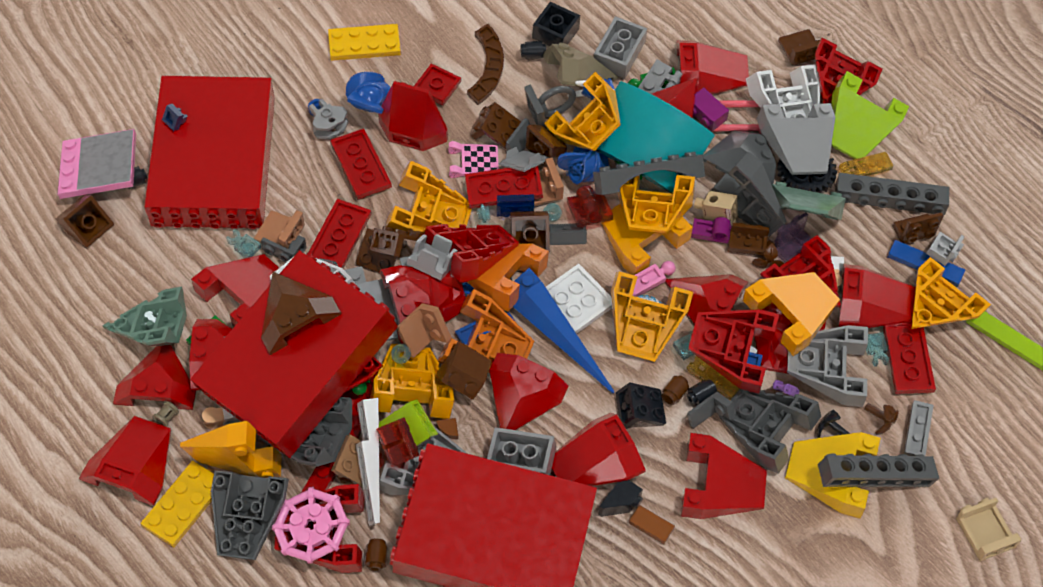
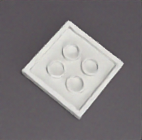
M577 264L546 286L576 334L612 309L611 296L580 264Z

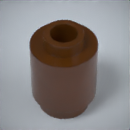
M673 376L662 390V399L670 405L678 403L689 389L687 379L683 376Z
M378 538L370 539L366 547L365 566L371 571H381V569L386 567V541Z

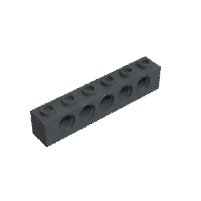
M839 173L836 180L835 192L841 193L842 197L846 198L845 203L908 210L917 213L937 214L942 212L943 215L946 214L949 207L950 187L846 173Z
M832 453L824 456V459L817 464L823 487H930L940 479L933 456H924L922 454L916 456H907L906 454L890 456L889 454L854 456V454L836 455Z

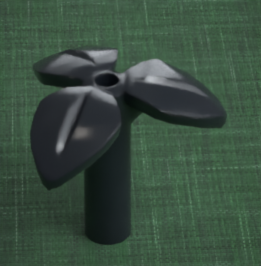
M834 409L824 416L817 429L818 438H820L824 427L827 426L839 435L850 433L836 422L841 417Z

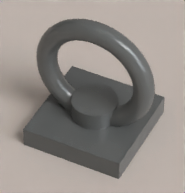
M531 84L524 87L527 106L536 125H542L546 129L547 126L544 124L546 122L545 117H551L556 111L560 114L565 112L573 105L576 99L575 90L569 86L551 88L539 98H537ZM559 93L569 94V98L563 105L547 110L545 101L548 98Z

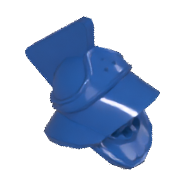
M360 72L351 76L346 83L347 101L359 110L382 114L383 108L381 105L391 87L379 73Z
M575 146L573 152L559 155L557 165L559 168L566 170V176H569L573 183L579 184L581 182H593V172L599 171V167L609 166L608 157L602 153Z

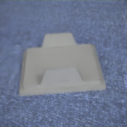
M514 147L507 151L506 159L502 160L498 165L525 172L545 162V159L550 157L525 150L519 152L517 147Z

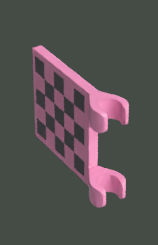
M449 142L448 152L450 154L461 152L462 168L456 165L450 166V178L499 169L497 145Z

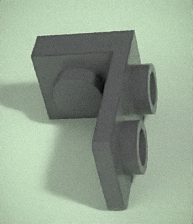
M298 235L295 241L293 240L290 243L288 249L264 237L261 240L262 249L265 253L275 255L285 263L294 257L299 250L304 253L307 249L306 240Z
M719 392L714 393L687 413L690 426L695 428L716 412L720 416L732 420L736 417L733 402Z

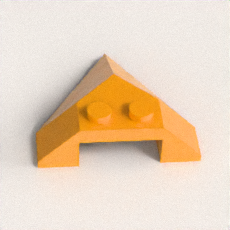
M930 257L917 271L911 329L979 318L991 304L976 292L970 298L942 277L945 268Z

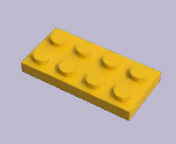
M398 24L328 29L331 61L401 55Z
M192 460L142 520L141 526L175 548L212 502L211 488L214 474Z

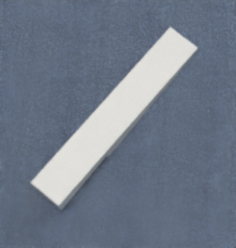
M378 398L365 399L357 403L363 441L356 444L369 526L380 523Z

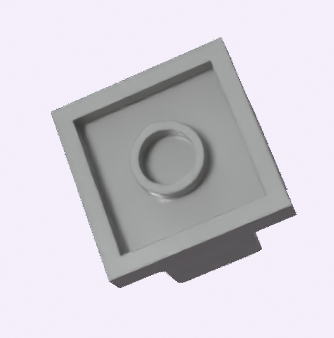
M423 234L416 241L413 253L408 258L407 265L442 280L451 270L453 253L458 250L453 249L450 252L453 242L438 234L434 236L432 245L425 243L427 235Z

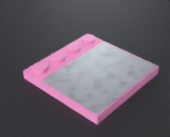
M130 129L63 141L58 184L59 198L63 199L133 187L136 149L135 130Z

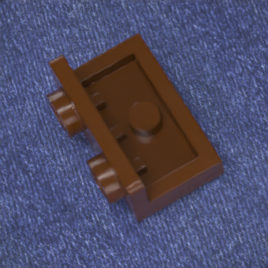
M732 223L728 251L764 256L767 248L769 228L761 225Z

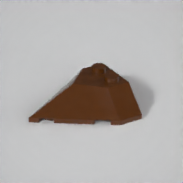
M273 272L261 338L269 354L272 355L288 345L285 339L286 336L317 318H320L325 324L342 313L332 296Z

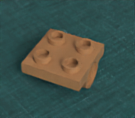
M349 434L344 439L331 471L338 475L337 480L345 485L359 484L363 490L356 444L361 441ZM379 452V461H380V459H381V457H382V454Z

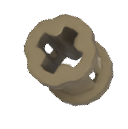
M165 401L162 409L157 414H154L152 418L156 423L167 427L168 422L179 411L172 403Z

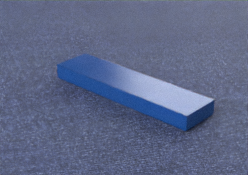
M897 240L894 241L887 256L916 270L930 258L925 252ZM938 262L945 268L942 277L958 287L965 269L949 262L946 266Z

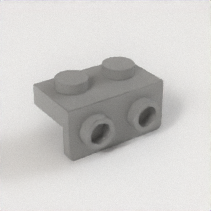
M939 232L926 254L946 266L949 260L953 262L958 256L959 251L964 246L961 243L964 236L961 235L955 242L942 232Z

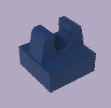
M173 104L166 106L162 120L173 131L179 130L180 125L185 123L187 115L183 114L181 109L176 108Z

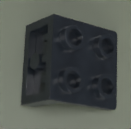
M629 382L615 392L619 418L626 429L638 421L662 426L666 424L660 389Z

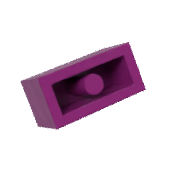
M703 88L695 94L693 116L704 127L712 132L727 121L729 109L711 93Z

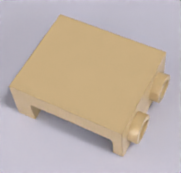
M985 498L974 506L966 505L960 509V513L956 518L980 562L1012 550L1021 542L1018 533L1012 535L997 509V498Z

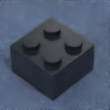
M550 1L533 24L532 38L542 41V43L548 46L552 44L559 45V43L568 45L580 28L581 15Z

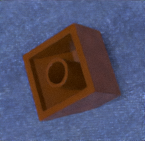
M529 124L527 126L526 149L530 152L540 153L541 155L553 158L555 166H557L559 155L567 153L566 144L558 140L550 130H547L542 125Z
M83 195L56 218L66 233L85 248L89 247L114 225L113 221L92 195Z
M548 211L510 212L511 235L519 244L533 243L550 252Z
M458 341L437 371V375L441 382L474 400L485 384L491 359Z

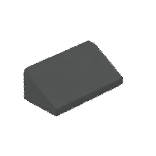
M527 118L522 120L507 140L506 154L508 150L517 147L519 152L525 150L527 126L530 124Z
M584 223L549 224L550 245L587 243V230Z

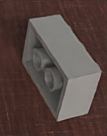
M615 16L597 47L594 58L618 77L625 79L646 42L647 28Z
M495 427L487 459L550 475L556 451L555 438L549 435Z

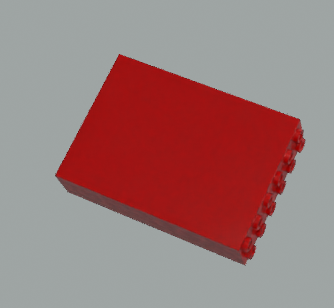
M161 76L144 206L151 226L157 228L211 227L213 229H257L263 225L275 105L271 78ZM169 104L180 108L181 112L187 115L186 122L180 125L179 130L173 131L162 120L166 106Z
M300 250L280 272V275L332 296L342 314L325 324L320 318H317L286 336L285 339L288 345L270 355L261 338L270 290L269 285L190 378L207 397L239 421H248L256 429V434L288 458H291L398 327L394 321V315L389 312L390 309L384 303L380 302L378 304L374 301L375 298L367 292L363 294L353 282L347 283L340 273H332L331 268L325 263L319 264L312 254H305Z
M427 443L425 450L421 449L418 468L415 469L413 485L410 487L407 497L408 507H404L402 523L396 535L395 545L397 547L393 546L390 555V565L393 566L392 573L445 587H574L597 487Z

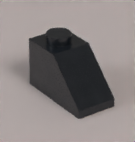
M630 480L617 482L599 506L598 515L603 517L630 513L634 507L638 508L643 501L641 497L643 489Z

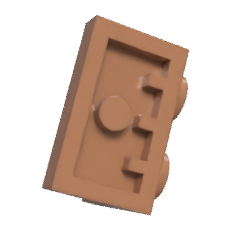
M553 158L545 159V167L539 171L543 198L525 201L528 208L563 199L564 186Z
M273 210L270 211L255 235L254 240L261 243L264 237L288 249L290 243L296 240L305 226L303 213L296 210L293 216L288 217Z
M423 303L397 327L409 356L413 358L433 339L447 343L452 338L439 308Z

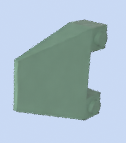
M778 181L775 184H771L781 209L797 210L822 215L821 217L842 220L846 198H843L841 193L831 192L830 195L786 187L787 183Z

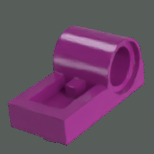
M717 217L714 221L694 218L691 238L728 244L731 222L724 217Z

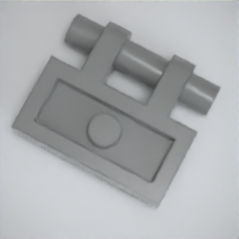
M657 59L638 88L650 94L679 84L682 73L677 70L674 75H670L672 67ZM665 81L669 82L665 88H661Z

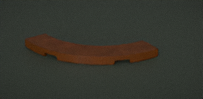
M489 24L475 31V37L482 44L486 54V65L483 75L467 90V95L477 105L485 101L496 89L504 68L503 47L498 35Z

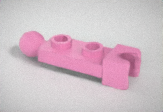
M665 261L660 269L654 264L637 273L635 276L638 277L632 296H640L665 282V275L669 276L675 272V264L672 261Z

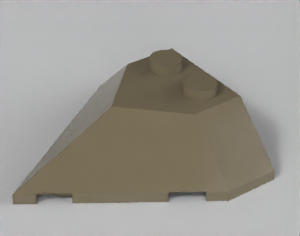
M559 43V45L552 44L543 54V58L548 64L560 65L557 78L561 84L578 86L575 84L576 81L587 80L595 71L603 79L608 80V78H611L613 81L618 79L616 74L591 55L574 49L565 43Z

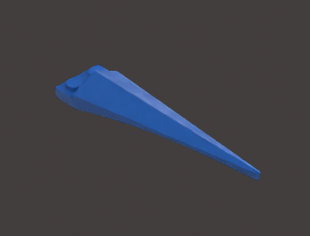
M528 268L514 281L520 284L518 301L513 307L611 393L615 394V391L543 282Z

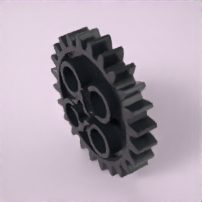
M779 158L777 176L781 177L780 182L787 183L786 187L790 186L791 188L822 193V191L827 192L828 188H832L836 180L837 170L835 169L837 165L833 164L834 158H830L827 174L792 175Z

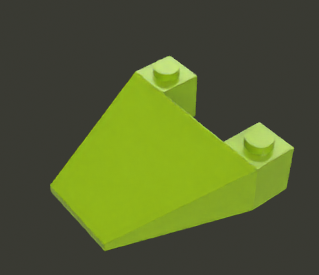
M847 71L838 81L832 94L831 106L835 114V124L831 146L860 162L903 121L909 106L896 98H893L884 109L856 94L862 79Z

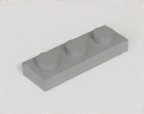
M916 400L913 401L904 454L907 456L926 455L934 405Z

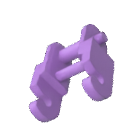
M775 380L773 383V389L791 396L799 394L800 390L797 389L798 387L783 384L784 382Z

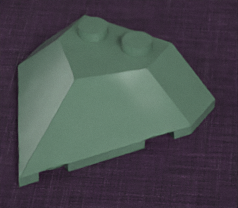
M182 286L162 290L157 293L159 295L157 298L150 302L145 300L119 315L120 318L115 320L114 323L107 322L102 325L103 328L148 346H164L179 343L187 317Z

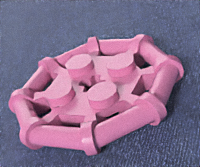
M309 487L307 491L288 500L285 499L276 522L272 525V531L276 534L282 549L281 553L284 556L289 555L307 561L310 564L314 560L333 551L337 552L340 549L339 544L347 526L350 525V520L347 519L340 503V497L337 494L331 495L315 490L314 487ZM308 499L309 504L296 509L295 505ZM316 499H319L328 503L325 505V507H323L315 502ZM333 509L338 517L336 520H332L329 513ZM289 511H291L293 514L290 516V523L284 524ZM311 521L316 522L313 530L306 528ZM334 527H337L334 537L331 540L329 538V533L331 530H333ZM284 532H291L293 540L289 543ZM325 542L328 544V545H326V546H324V547H322V548H319V549H317V550L314 551V548H315V547H317V546H319V545H321V544H323V543H325ZM298 544H302L307 547V551L304 552L295 548Z

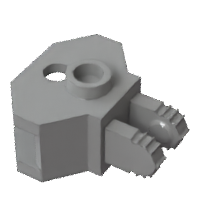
M323 99L319 100V106L321 107L319 110L314 104L309 105V109L315 117L312 124L313 132L317 139L329 140L345 131L348 119L346 118L347 111L344 107L327 105Z

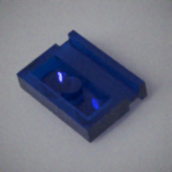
M534 194L497 195V217H510V212L534 211Z

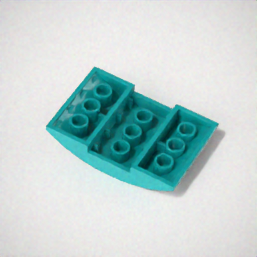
M621 81L615 90L621 125L596 151L614 161L616 160L621 164L627 163L630 166L634 165V161L645 160V163L651 162V158L662 157V160L668 159L669 155L679 154V157L685 156L684 153L692 151L703 155L715 134L669 103L640 88ZM656 170L640 175L673 194L676 175L679 174L667 170Z

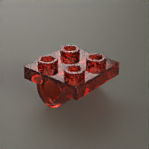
M582 186L576 191V196L567 197V204L577 227L613 220V213L605 195L596 194L591 186Z
M405 417L376 429L391 467L420 456Z

